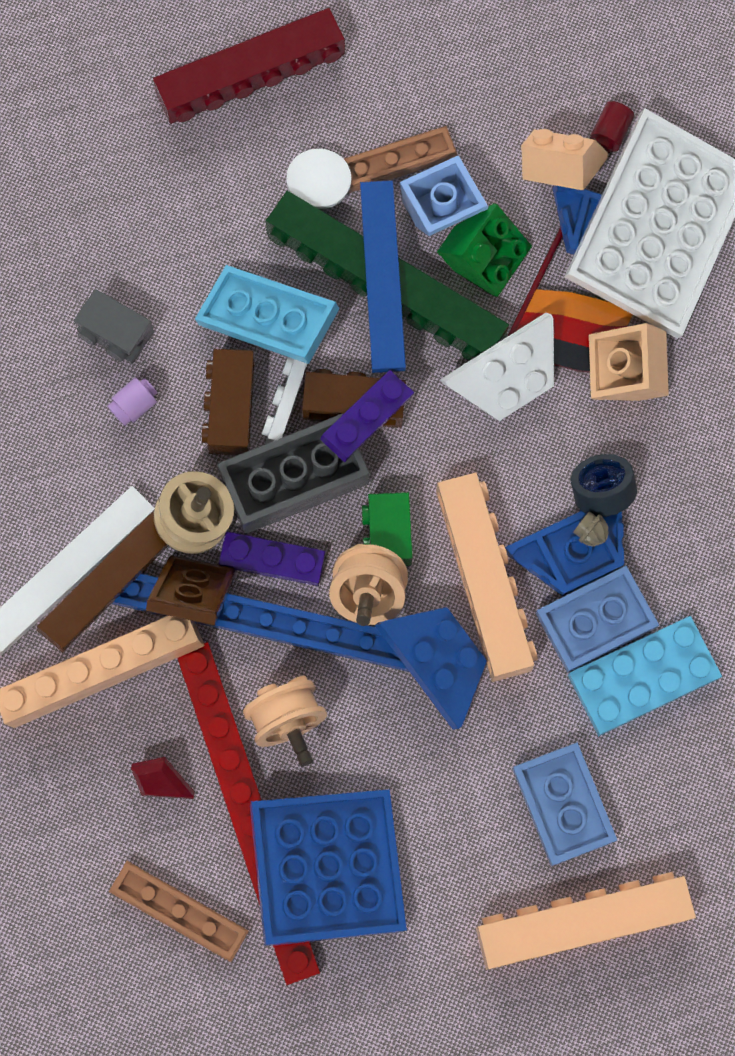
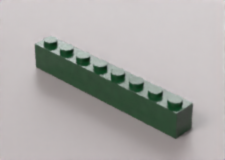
M287 190L265 221L266 233L269 239L281 247L285 245L295 250L296 255L307 263H312L313 261L323 267V271L329 277L335 280L341 278L351 284L350 287L353 291L366 297L363 236ZM398 257L402 316L406 318L405 320L410 326L417 330L425 329L430 332L438 343L445 347L453 346L461 351L462 356L468 361L505 339L509 328L508 323Z

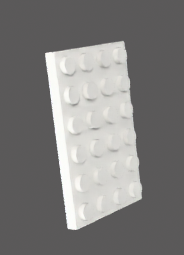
M643 109L637 118L564 277L645 322L666 331L667 334L677 339L683 336L735 218V159L651 111Z

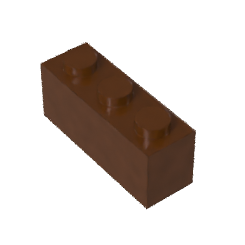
M213 349V360H207L206 380H211V391H205L204 411H209V423L202 424V443H207L209 454L240 455L248 452L250 449L255 367L253 350Z
M315 369L313 372H306L302 409L303 420L323 422L344 414L384 375H381L380 378L366 377V374L361 372H348L347 375L333 374L331 370ZM404 405L382 427L402 428Z

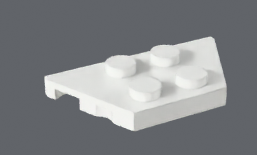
M544 313L440 379L441 382L494 419L501 421L554 387V327L552 315Z

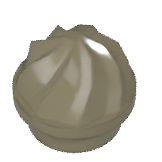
M589 511L573 533L580 538V543L588 546H597L607 540L608 525L600 514L596 516Z

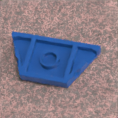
M553 185L552 189L567 253L574 255L602 195L586 189L577 190Z
M580 511L506 546L507 555L561 596H564L624 566V525L622 523V512L603 517L608 525V538L600 545L588 546L580 543V538L573 533L587 515V513Z
M444 607L378 622L375 627L453 730L461 728L487 660L450 610Z

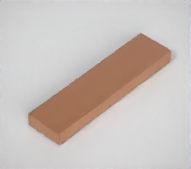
M447 127L434 129L344 158L351 172V186L348 193L360 190V182L388 181L438 165L457 156Z
M126 861L109 890L113 895L231 963L249 933L247 929L129 861Z

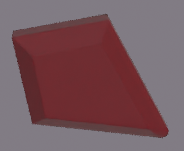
M166 757L132 763L131 770L141 796L180 799L194 798V790Z

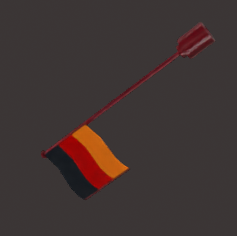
M615 101L606 102L590 135V139L596 140L608 154L618 151L634 120V112L622 103ZM560 226L508 336L544 313H549L553 317L554 365L578 372L590 373L589 334L627 327L633 314L608 301L573 292L538 289L563 237Z

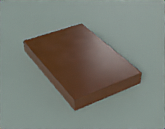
M171 555L147 600L146 611L215 625L233 584L236 570L230 567Z

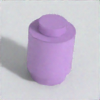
M133 378L111 398L113 401L107 407L126 426L130 421L134 423L157 403L154 398L157 391L145 378L141 381Z

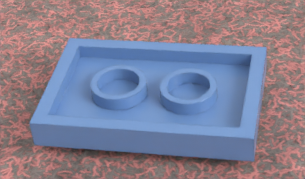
M627 566L538 609L535 613L567 673L659 626Z
M578 742L512 768L551 867L617 841Z

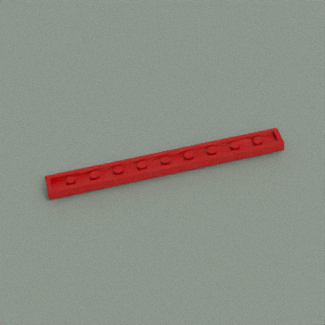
M207 642L204 643V647L177 659L260 905L250 803L251 801L262 800L209 643ZM310 942L273 945L286 986L320 974Z

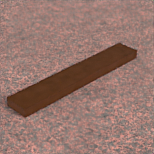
M154 510L37 626V631L62 653L169 546L162 540L156 530Z

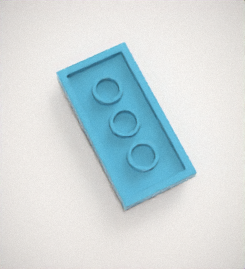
M226 265L195 320L199 326L309 364L340 308L335 301Z
M689 616L570 672L568 677L599 737L720 679L722 675L692 617Z

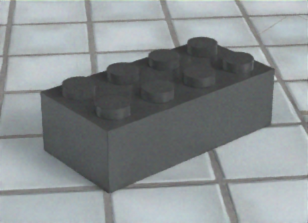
M343 414L217 464L219 475L231 495L234 510L244 534L369 485V471L359 449L346 462H343L320 440L322 434Z

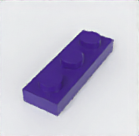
M389 370L322 434L320 440L343 462H346L412 398L414 392Z
M226 532L219 565L234 568L238 571L319 586L325 551Z

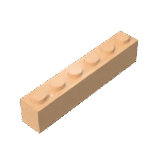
M477 472L438 482L436 494L483 654L487 660L486 664L491 681L495 682L531 672L534 667L533 661L538 660L537 652L533 641L527 642L524 629L528 628L526 615L523 608L517 609L514 597L518 596V590L514 577L507 576L504 566L508 564L505 546L503 544L498 545L495 533L499 532L496 516L494 513L489 514L486 506V501H489L485 481L479 482Z
M173 616L164 617L0 688V714L5 725L17 728L205 645L195 621Z
M673 872L654 876V883L641 886L639 880L619 885L620 892L608 895L604 888L585 893L586 900L575 903L572 902L571 897L551 901L552 908L538 911L537 905L516 910L518 917L504 920L502 913L482 918L483 925L476 927V932L485 968L489 970L695 919L696 916L685 876L675 878Z

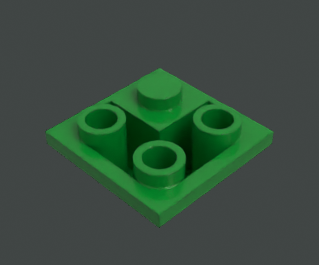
M492 204L488 206L487 210L454 226L437 250V253L455 273L492 296L498 297L532 248V245L498 204Z

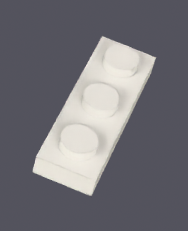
M287 357L282 374L288 376L285 386L278 385L272 404L277 406L274 417L267 416L262 430V435L267 436L265 444L283 437L307 366L304 362Z

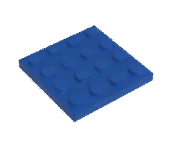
M390 789L251 801L250 812L264 946L407 931Z

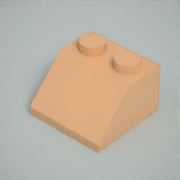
M534 129L521 145L523 180L577 190H584L608 159V152L596 140L583 138L577 134L553 133L548 129Z
M644 323L589 334L591 399L641 401L669 396L666 331Z

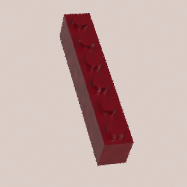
M326 8L153 77L155 93L170 124L186 122L192 119L195 114L205 110H216L223 106L225 102L235 98L243 99L250 96L257 89L265 86H276L287 77L295 74L303 75L309 72L312 67L322 63L329 64L337 61L345 54V38L330 8Z

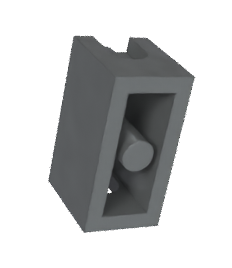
M94 289L73 320L74 324L78 325L77 335L83 341L92 346L97 343L106 348V353L115 360L122 362L125 359L132 364L154 333L151 320L97 289Z

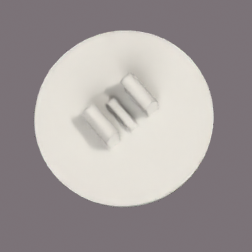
M311 149L302 152L293 159L287 170V187L289 192L318 209H327L337 205L347 196L350 190L351 172L349 166L341 156L330 150Z

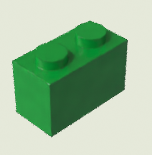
M409 492L368 494V505H362V525H369V537L363 538V544L387 548L397 554L406 566H411L412 540Z

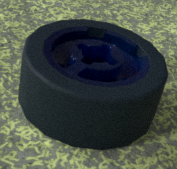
M600 454L587 458L577 465L570 478L575 504L584 513L590 511L594 515L598 516L600 514L602 517L615 515L627 509L636 498L637 486L633 467L625 458L614 454Z

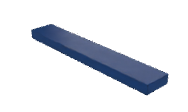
M393 181L360 182L372 373L388 372L389 370L392 372L405 371Z

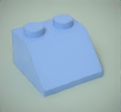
M459 155L400 182L402 203L415 226L428 236L488 209L487 203Z

